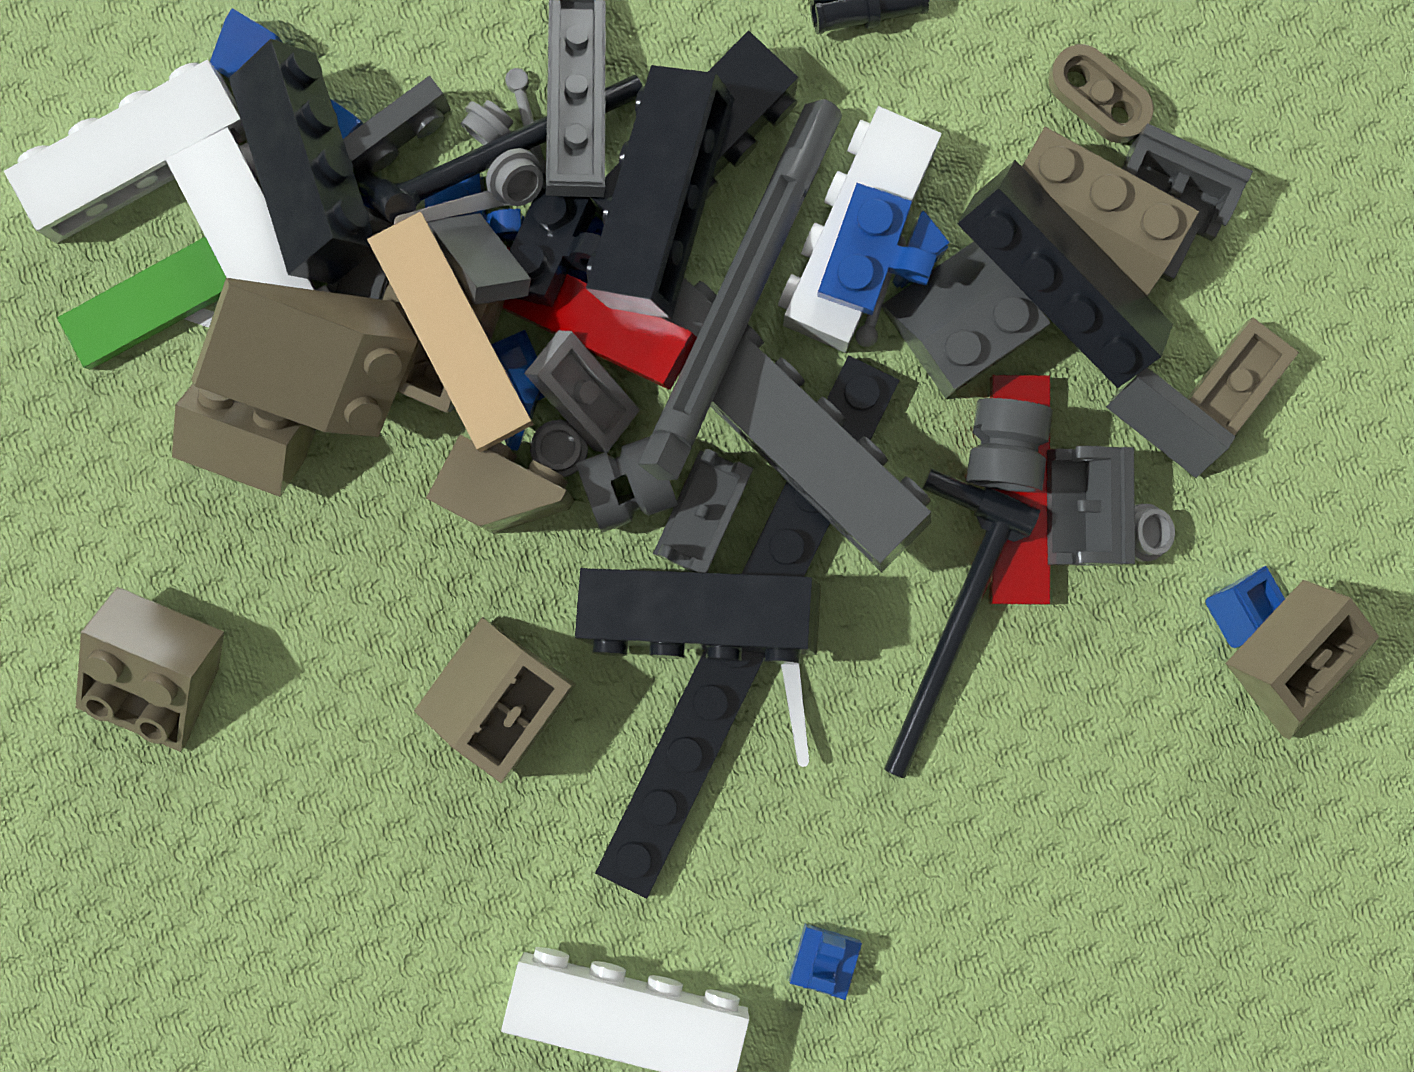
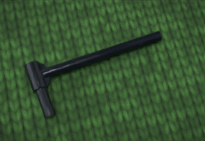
M632 75L605 88V114L636 99L639 90L643 87L636 75ZM547 116L406 182L392 183L387 179H380L370 170L363 169L355 174L359 191L367 197L371 207L394 224V219L397 216L416 211L417 205L422 200L488 170L494 160L502 153L516 148L530 150L547 142Z
M933 468L929 470L922 489L974 511V516L977 518L980 528L986 530V533L884 767L885 771L904 779L1007 541L1015 542L1023 538H1029L1040 514L1039 508L987 486L982 490Z

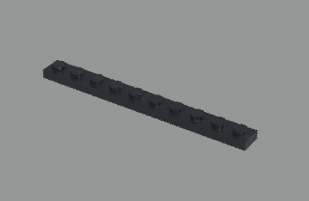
M848 355L827 400L845 417L846 422L841 427L857 442L863 436L871 440L900 380ZM786 482L741 574L805 576L830 522L788 482ZM707 650L703 651L595 874L646 899L648 898L765 658V653L742 652V661L729 662L706 659Z

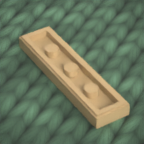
M421 211L368 238L367 240L476 449L481 453L534 425Z

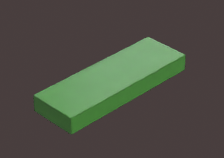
M203 237L62 314L57 319L82 366L91 370L218 301L227 277L206 237Z

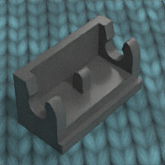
M1148 123L1133 140L1121 167L1123 170L1198 210L1199 213L1192 225L1199 228L1196 233L1197 235L1210 241L1216 238L1221 226H1226L1246 183L1253 172L1248 168Z
M1076 446V449L1047 450L1048 565L1110 566L1135 564L1134 447Z
M700 450L677 499L678 506L673 508L653 554L691 572L707 573L752 475L753 468L741 462L733 463L723 459L712 450Z

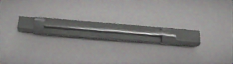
M826 99L804 105L771 176L770 182L638 463L640 467L657 480L678 479L804 198L810 189L842 118L840 109Z

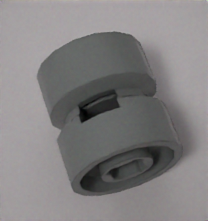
M979 399L976 403L973 434L981 440V443L970 450L966 482L980 487L987 486L991 489L1005 491L1041 492L1043 489L1046 458L1038 452V447L1049 442L1053 409L1042 404L1014 399Z
M651 436L622 446L621 455L617 458L605 452L576 463L601 533L632 523L634 512L639 510L647 516H651L678 506L670 481L657 480L638 465ZM627 474L633 493L617 497L611 480Z

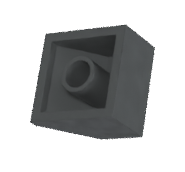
M974 241L934 268L927 285L914 282L881 305L885 314L945 399L1039 335L1050 324L1038 306Z

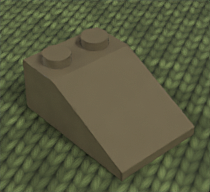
M226 278L191 380L195 387L323 432L379 437L418 340L393 301Z

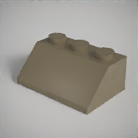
M1047 127L1043 128L1022 165L1033 179L1146 296L1149 295L1171 262L1199 213L1198 210Z

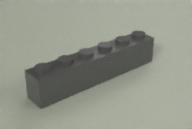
M683 278L672 319H663L691 331L698 337L717 295L704 282L699 281L693 286L686 278ZM747 324L710 407L882 573L931 524V511L926 507L931 502L930 498L909 477L905 476L899 482L883 467L888 462V459L871 440L863 436L857 442L841 426L846 422V419L830 401L821 397L815 402L800 387L805 383V380L790 363L782 357L774 363L759 349L764 344L763 340Z

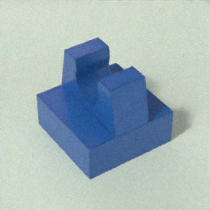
M804 924L790 972L789 983L846 1000L861 949V941Z

